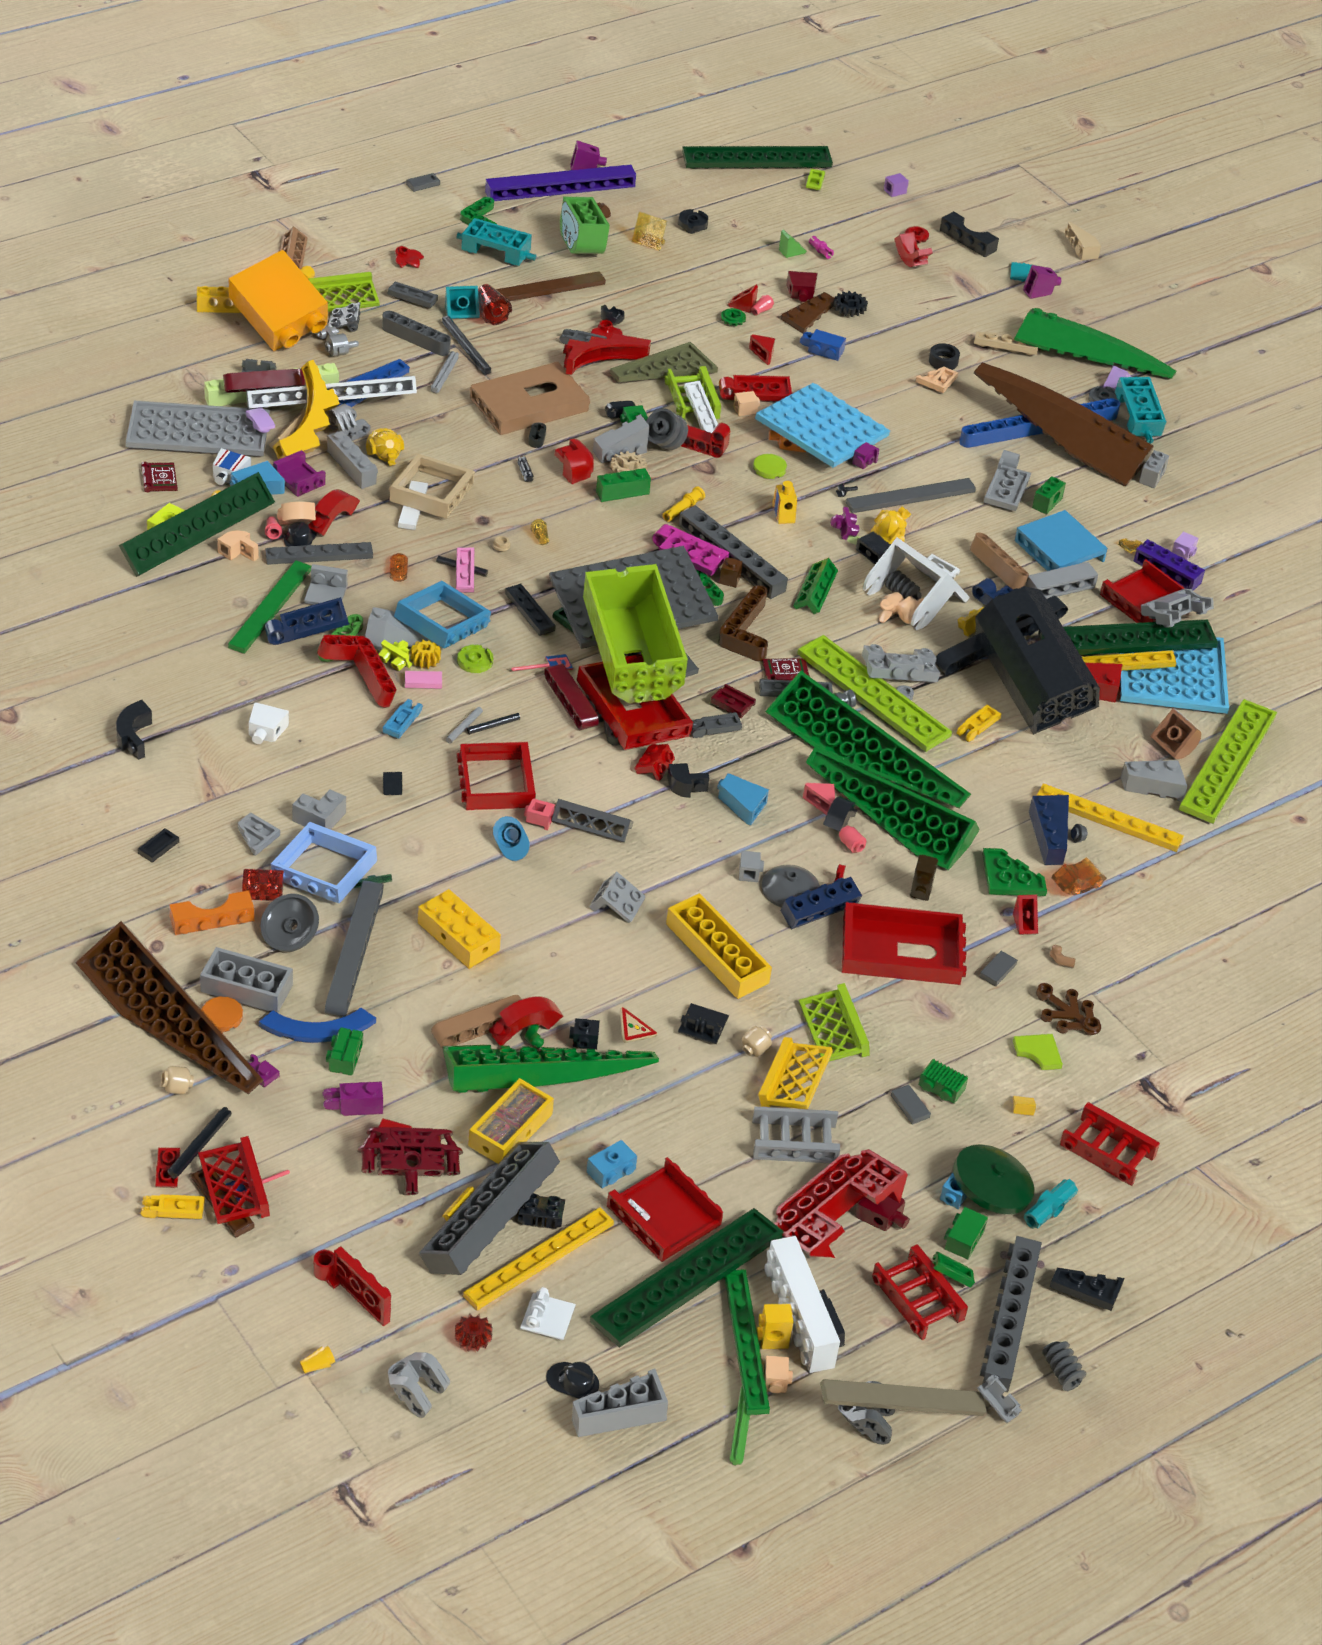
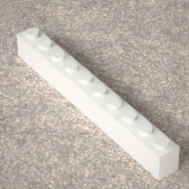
M415 376L326 384L327 390L333 389L339 400L417 393ZM305 385L246 391L248 408L307 403V387Z

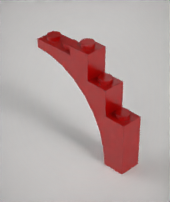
M614 333L611 339L591 336L589 342L569 339L568 344H565L563 354H566L564 361L566 374L572 375L581 366L599 360H637L649 356L651 340Z

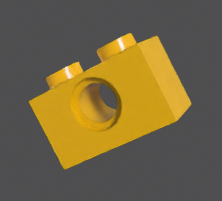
M764 1304L763 1313L759 1314V1327L756 1329L758 1341H761L762 1349L789 1348L793 1327L791 1304Z

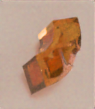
M1087 857L1073 865L1064 864L1051 876L1061 890L1070 895L1082 894L1093 888L1097 889L1107 879L1100 869Z

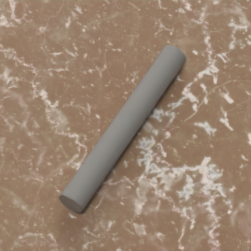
M477 707L446 738V742L451 744L483 712L482 708Z

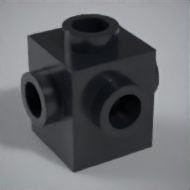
M575 1018L574 1027L570 1026L569 1039H573L572 1047L597 1050L600 1020Z

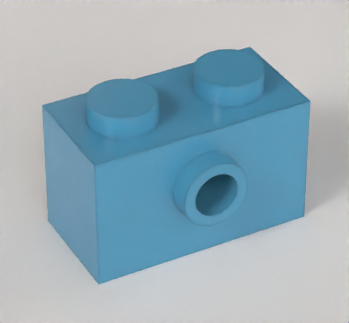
M620 1140L589 1157L586 1172L601 1188L614 1184L623 1176L632 1174L636 1170L637 1155L623 1140Z

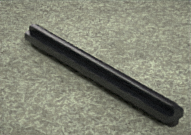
M449 316L443 317L442 323L483 374H490L491 367L454 321Z

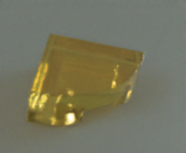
M1125 538L1119 540L1118 545L1131 554L1136 551L1142 542L1138 540L1130 541Z

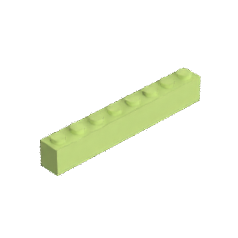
M335 363L317 365L325 384L339 383V372ZM223 379L204 382L205 400L209 406H225L247 402L246 392L226 393Z

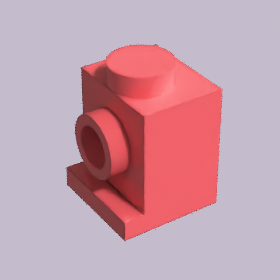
M532 799L530 805H527L524 811L526 822L543 826L544 830H548L552 822L555 804Z

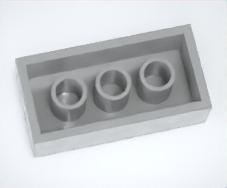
M218 947L215 948L200 974L201 992L217 997H230L239 1003L270 1012L274 1010L277 1013L293 986L292 968Z

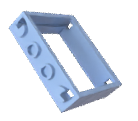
M309 822L271 863L272 878L339 904L377 862L376 846ZM311 843L359 860L337 885L289 868Z

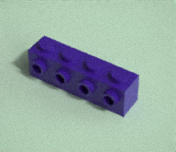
M1147 539L1136 549L1133 562L1143 566L1144 560H1148L1185 589H1192L1194 591L1202 583L1205 573L1204 569L1159 546L1155 542Z

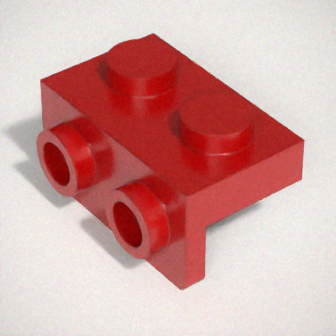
M652 744L648 746L634 769L637 774L653 772L656 780L659 781L667 772L669 764H672L675 760L674 753L668 744Z

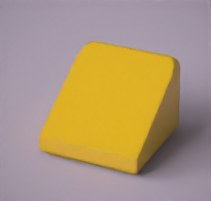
M1013 1096L1014 1114L1034 1116L1036 1109L1034 1098Z

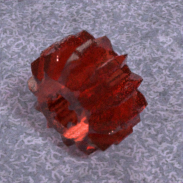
M469 1313L467 1318L461 1316L459 1323L455 1325V1339L459 1342L460 1348L467 1347L468 1352L471 1348L477 1352L480 1350V1347L486 1349L488 1343L492 1340V1324L488 1323L487 1317L481 1319L480 1314L473 1317Z

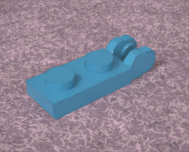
M407 699L383 726V733L399 739L416 717L419 716L423 705L418 703L413 709H410L413 702Z

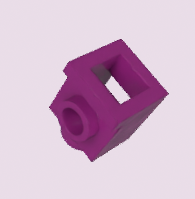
M865 442L854 451L852 464L861 469H865L872 463L876 464L879 448Z

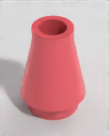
M769 295L761 296L751 308L752 313L757 316L762 312L772 309L774 305L772 297Z
M271 516L266 520L265 535L270 539H277L282 534V528L277 519Z

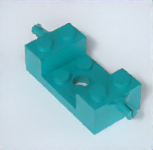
M476 218L472 220L463 233L458 232L456 239L462 240L461 250L476 254L482 245L505 251V262L512 265L520 266L524 259L527 258L535 261L537 257L536 254L529 253L531 251L532 234Z
M1119 377L1115 394L1117 400L1120 403H1125L1130 415L1127 423L1128 430L1136 436H1144L1146 441L1151 444L1154 441L1152 436H1162L1167 422L1151 378Z

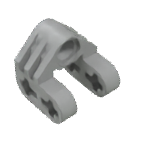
M342 404L325 412L329 418L330 425L328 427L333 430L338 428V432L343 431L351 438V441L367 435L371 429V426L364 419L355 421L357 412L347 404Z
M415 1352L396 1362L388 1370L390 1385L394 1388L395 1393L398 1394L400 1401H404L409 1410L420 1418L426 1416L432 1405L417 1383L419 1377H423L428 1386L436 1393H443L450 1385V1379L438 1360L426 1352Z

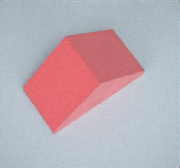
M806 783L803 798L827 815L835 799L834 784Z

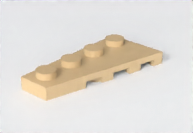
M976 331L974 344L981 347L989 346L997 350L1006 349L1010 352H1023L1026 355H1037L1038 347L1014 340L1015 337L1011 334L998 336L997 333Z

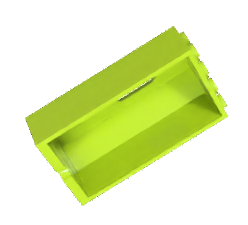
M657 564L626 567L622 572H618L616 569L585 572L583 599L612 694L629 704L666 699L685 684L688 659ZM641 652L644 662L627 664L624 654Z

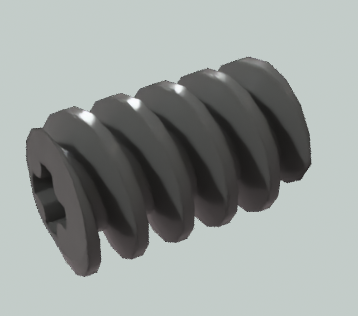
M900 570L894 571L885 582L887 589L892 593L899 592L904 599L912 596L918 600L922 596L920 587L911 581L910 578H907L905 574H902Z
M1056 1341L1045 1346L1042 1354L1046 1357V1361L1050 1364V1368L1054 1371L1063 1390L1070 1391L1081 1384L1082 1379L1085 1378L1087 1373L1085 1370H1081L1082 1364L1077 1363V1356H1072L1074 1351L1069 1348L1070 1344L1067 1341Z

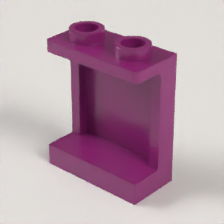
M302 450L273 462V467L285 479V487L297 497L320 488L326 483V472L324 470L316 472L307 464L306 454Z

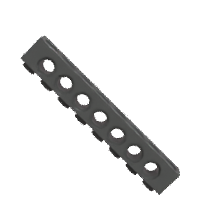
M695 505L680 513V528L688 534L728 551L729 558L743 561L741 576L753 586L765 587L769 599L786 592L788 578L699 507Z
M1016 1236L1015 1243H1010L1007 1256H1010L1011 1260H1006L1003 1271L1007 1273V1277H1002L1000 1289L1004 1291L1003 1294H998L996 1306L1000 1308L999 1311H994L992 1323L996 1324V1326L990 1329L988 1341H992L991 1346H986L984 1358L988 1359L987 1363H982L980 1376L984 1377L983 1383L992 1375L995 1378L998 1377L1007 1389L1005 1392L1009 1391L1042 1245V1242Z

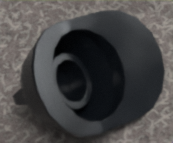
M304 521L295 522L289 526L284 542L287 547L311 545L317 533L311 530L308 526L309 524H306Z
M584 1362L557 1363L551 1366L546 1375L547 1383L552 1389L577 1399L598 1392L600 1386L598 1377L592 1368Z

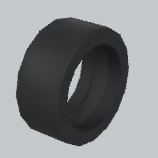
M939 343L933 345L930 350L929 363L936 369L946 367L953 370L958 366L960 352L955 346Z

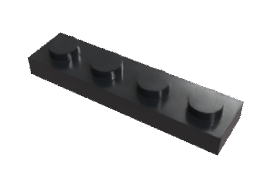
M521 583L505 588L507 597L539 636L555 631L556 625Z

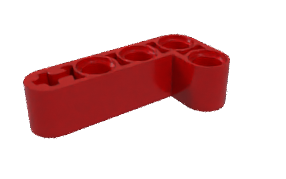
M719 423L713 432L710 433L687 425V438L681 445V447L719 458L729 446L730 427L725 423Z

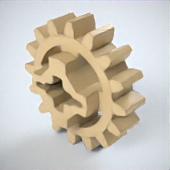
M626 451V454L620 452V455L615 454L614 458H611L610 469H612V473L642 468L647 470L645 458H641L640 454L635 455V452L629 453V451Z

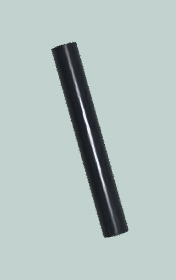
M438 555L436 562L456 568V560ZM474 566V573L487 576V569Z
M514 713L467 727V732L470 735L520 720V714Z

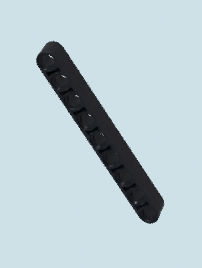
M1057 596L1047 599L1058 619L1068 612V607ZM1031 617L1016 623L1024 637L1038 630ZM976 635L939 653L936 656L935 664L946 675H950L987 655Z

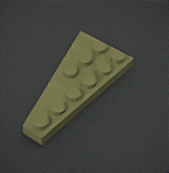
M688 342L610 368V374L618 382L665 378L668 369H671L674 377L697 375L701 366H706L708 373H717L718 367L693 343Z

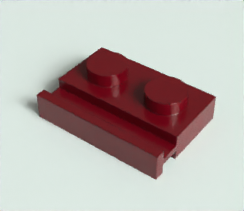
M725 684L723 688H720L711 697L710 703L730 713L736 712L738 717L742 718L756 704V699Z

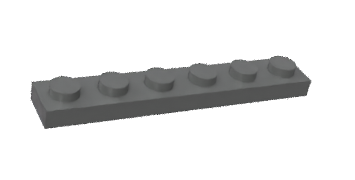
M371 542L272 547L265 548L267 565L294 563L295 560L306 563L373 559V549Z

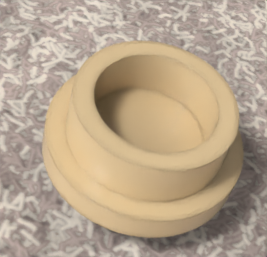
M498 536L493 542L494 549L500 552L509 550L511 546L509 539L505 536Z

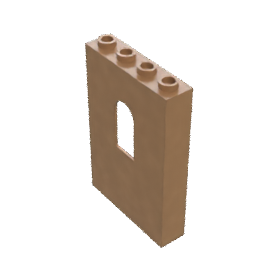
M559 362L472 384L470 387V399L500 435L529 428L536 422L544 424L588 412L590 397L575 382L572 376L566 374V369ZM543 383H553L557 386V389L532 397L525 390V388Z

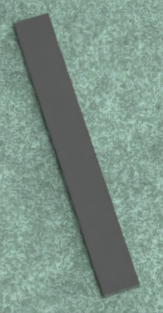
M970 478L851 497L846 499V504L852 513L975 493L976 487Z

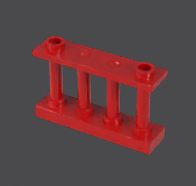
M1087 1102L1080 1119L1083 1122L1074 1133L1065 1129L1060 1145L1115 1176L1122 1182L1133 1186L1138 1172L1135 1168L1144 1157L1151 1161L1156 1157L1160 1142ZM1090 1126L1101 1131L1092 1143L1081 1138ZM1108 1136L1118 1141V1144L1110 1154L1099 1149ZM1126 1146L1137 1152L1128 1164L1117 1159Z
M916 1244L910 1248L908 1260L884 1270L879 1262L875 1263L872 1278L874 1283L883 1290L909 1323L911 1330L921 1340L926 1339L928 1326L949 1315L957 1323L964 1321L968 1306L942 1273L934 1269L935 1265L921 1247ZM911 1268L915 1269L920 1275L899 1286L891 1278ZM923 1284L928 1285L932 1290L931 1293L912 1302L903 1294ZM935 1300L940 1301L945 1308L924 1318L916 1310Z

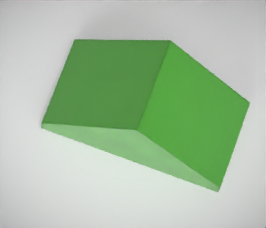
M784 229L781 231L779 251L786 258L807 252Z

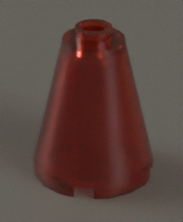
M481 285L478 288V295L483 320L492 325H499L507 321L510 312L512 313L510 301L491 285Z

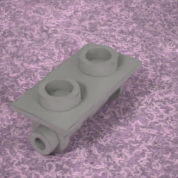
M992 1375L985 1383L977 1387L984 1399L992 1405L997 1414L1006 1423L1016 1418L1022 1411L1021 1405L1011 1393L1006 1397L1002 1395L1007 1389L998 1377L995 1378Z

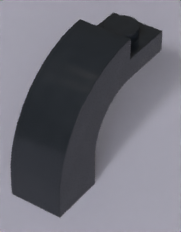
M143 700L134 702L123 709L116 721L119 748L121 751L128 749L138 760L145 757V746L136 732L152 724V710Z

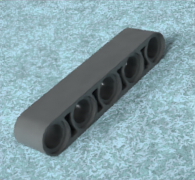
M394 311L383 312L382 329L385 332L437 355L447 356L450 354L451 338L449 335Z

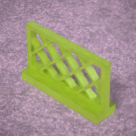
M371 272L308 278L319 293H324L322 295L324 299L327 295L333 298L331 301L325 299L328 302V312L336 308L348 306L352 303L350 302L352 298L361 303L360 308L380 305ZM360 292L364 294V296L361 298L356 294ZM342 294H345L349 297L347 299H344L340 296ZM367 297H370L374 299V301H367L365 299ZM338 300V301L342 302L343 304H342V305H337V304H335V301Z
M845 983L838 984L837 990L799 999V1005L815 1045L832 1047L835 1050L829 1062L856 1054H861L862 1057L870 1056L869 1041ZM834 997L836 999L834 1005L825 1003L827 999ZM813 1003L817 1007L813 1011L806 1008L805 1005ZM821 1007L830 1010L827 1015L818 1013ZM836 1012L842 1014L840 1020L831 1018L832 1014ZM814 1017L823 1020L820 1026L812 1023ZM827 1022L836 1025L833 1030L824 1027ZM843 1027L848 1029L846 1035L837 1033L838 1029ZM820 1032L829 1035L826 1041L818 1038ZM833 1037L842 1040L839 1046L830 1043ZM846 1042L854 1044L855 1048L846 1049L843 1046ZM819 1053L820 1057L825 1055L823 1053Z

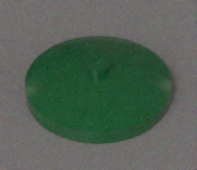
M983 1144L971 1145L964 1148L954 1162L953 1173L960 1189L973 1202L989 1211L999 1214H1016L1025 1210L1033 1199L1035 1188L1031 1175L1015 1157L999 1148Z

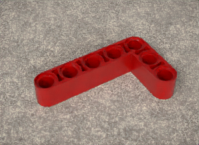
M324 635L317 651L318 655L321 658L331 660H354L375 702L379 706L390 707L397 689L370 639L364 636Z

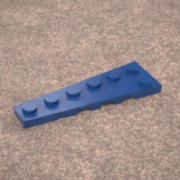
M398 359L346 382L402 377L409 373L410 367L401 359ZM366 398L339 400L340 404L338 406L347 404L353 407Z

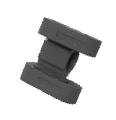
M868 1381V1382H866V1383H878V1384H882V1383H880V1382H878V1381ZM838 1405L839 1411L862 1435L867 1434L874 1443L881 1445L888 1444L891 1441L892 1428L883 1416L893 1415L895 1409H867L866 1407Z

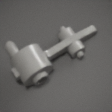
M326 325L322 331L317 333V337H320V339L327 338L325 347L332 357L348 354L349 348L359 346V342L356 340L348 342L344 333L337 334L339 329H336L335 326L328 327Z

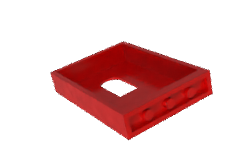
M642 654L625 657L627 664L644 662ZM603 661L579 666L577 682L586 695L589 696L590 701L593 702L599 714L607 722L624 750L690 737L693 721L673 694L662 700L640 702L639 704L642 708L626 711L617 696L612 694Z
M846 902L843 914L842 973L961 985L962 977H966L967 966L963 965L966 962V951H963L966 947V937H963V934L966 932V923L963 922V914ZM898 943L930 946L936 950L937 954L930 959L898 956Z

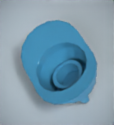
M510 816L502 817L496 821L493 827V835L503 855L512 861L523 859L529 851L530 842L521 823Z

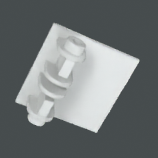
M541 1287L536 1293L532 1294L520 1329L564 1340L576 1304L549 1297L548 1289Z

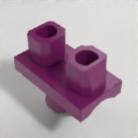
M843 507L842 515L836 514L831 518V526L835 529H840L841 538L847 540L849 535L856 537L860 530L859 525H855L857 515L849 513L848 507Z

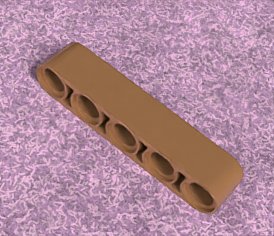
M977 532L970 546L971 552L1010 588L1019 589L1025 586L1029 573L989 536Z
M512 995L443 1020L432 1027L431 1033L442 1049L443 1046H456L489 1034L490 1031L488 1029L502 1018L499 1013L522 999L519 995Z

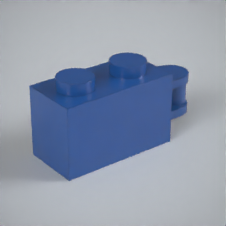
M818 329L814 333L804 332L800 338V343L803 346L809 347V353L836 361L840 359L845 349V337Z

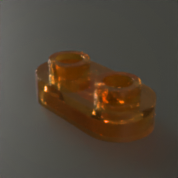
M396 553L390 558V578L397 582L406 580L408 557L402 553Z

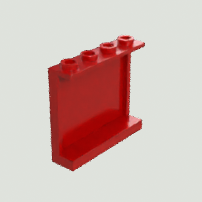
M1145 559L1142 569L1115 583L1108 579L1103 581L1100 595L1136 623L1156 622V619H1150L1149 616L1142 615V604L1185 588Z
M668 1157L665 1158L663 1168L620 1194L615 1189L610 1191L607 1198V1207L661 1262L722 1224V1208L715 1204L708 1197L707 1193L701 1190L694 1183L693 1179L681 1171L678 1164L673 1163ZM630 1199L649 1214L650 1218L647 1221L628 1203Z

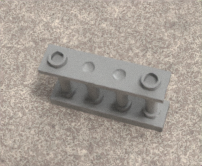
M754 1107L752 1123L760 1124V1139H755L753 1159L832 1163L840 1154V1144L832 1143L831 1128H836L838 1111ZM768 1124L781 1125V1141L769 1140ZM789 1125L802 1126V1142L790 1141ZM810 1126L823 1127V1143L811 1142Z

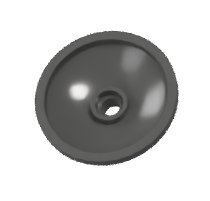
M780 865L766 872L762 879L761 887L764 896L771 903L782 907L785 899L788 897H797L807 890H816L820 885L817 878L807 869L797 865Z
M286 894L276 898L265 909L261 919V933L264 940L272 948L281 952H292L306 946L315 936L319 926V914L316 906L307 897L300 894Z

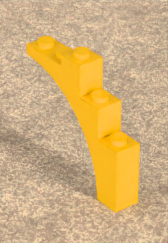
M314 360L307 361L301 367L307 387V407L304 418L292 435L279 440L273 446L278 460L301 450L306 454L317 449L320 443L315 433L323 431L330 425L329 418L325 412L340 404L334 390H327Z

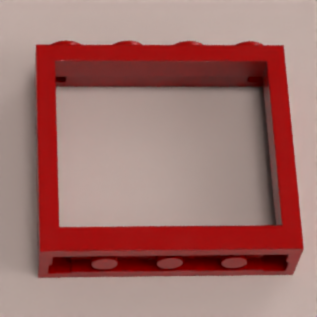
M528 742L460 744V753H456L457 763H460L458 765V775L462 776L460 778V789H464L461 792L462 803L465 802L466 810L526 808L527 805H530L532 799L536 798ZM520 760L525 792L471 794L467 761Z

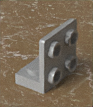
M312 564L311 583L304 602L315 605L340 597L343 600L348 586V570Z
M615 872L603 882L589 907L593 911H597L599 908H605L608 905L630 923L643 903L645 895L622 875Z

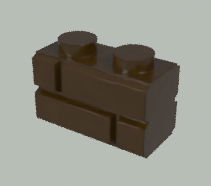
M919 855L910 893L911 897L925 901L929 900L938 864L937 858Z

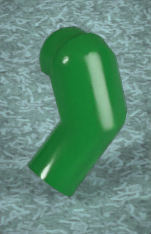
M539 1024L529 1025L525 1034V1040L531 1046L541 1048L544 1044V1039L540 1038L541 1036L537 1033Z

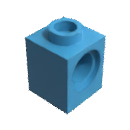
M952 1173L943 1185L940 1200L947 1205L959 1209L967 1196L958 1186L954 1173Z

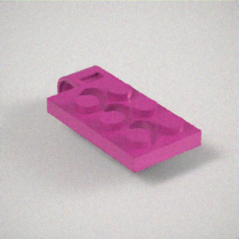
M668 524L662 525L652 536V540L659 547V550L684 546L695 569L710 576L723 564L726 557L729 558L728 551Z

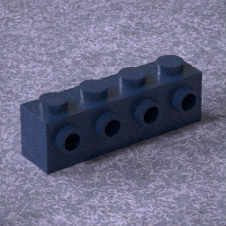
M852 877L839 878L834 883L829 885L823 884L816 890H807L797 897H788L785 899L780 911L792 930L843 911L846 902L859 903L862 894Z

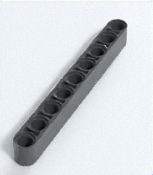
M365 880L362 883L327 996L325 1014L343 1017L347 1015L382 899L383 883Z

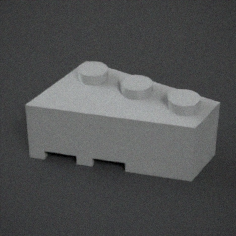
M640 414L636 416V420L630 423L625 422L622 424V427L616 430L611 429L595 437L593 453L601 463L611 461V458H614L615 454L620 455V452L626 454V451H629V453L635 452V455L647 453L648 423Z

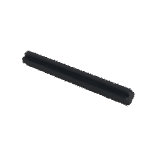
M227 1107L220 1109L168 1169V1175L176 1179L198 1155V1152L204 1148L231 1116L232 1112Z

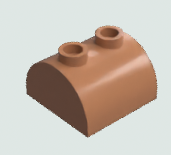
M1172 708L1150 737L1175 759H1182L1197 747L1201 739V731L1175 708Z

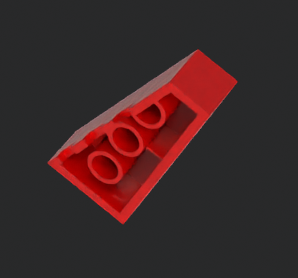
M1085 662L1100 687L1099 700L1115 703L1120 685L1122 664Z

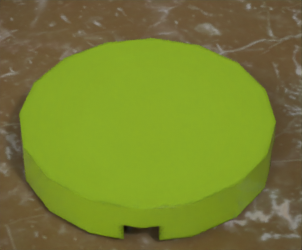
M762 454L754 459L753 469L756 470V474L763 478L775 479L777 476L780 478L786 473L787 463L778 455Z
M478 644L464 646L457 654V664L466 672L482 673L492 667L493 653L490 649L482 648Z

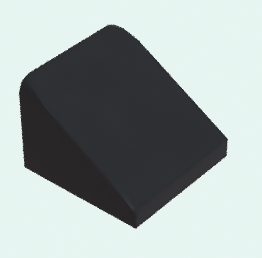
M383 772V795H402V772Z

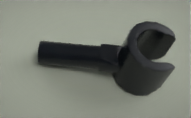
M839 484V490H836L837 496L844 497L848 491H856L858 487H845L843 484Z

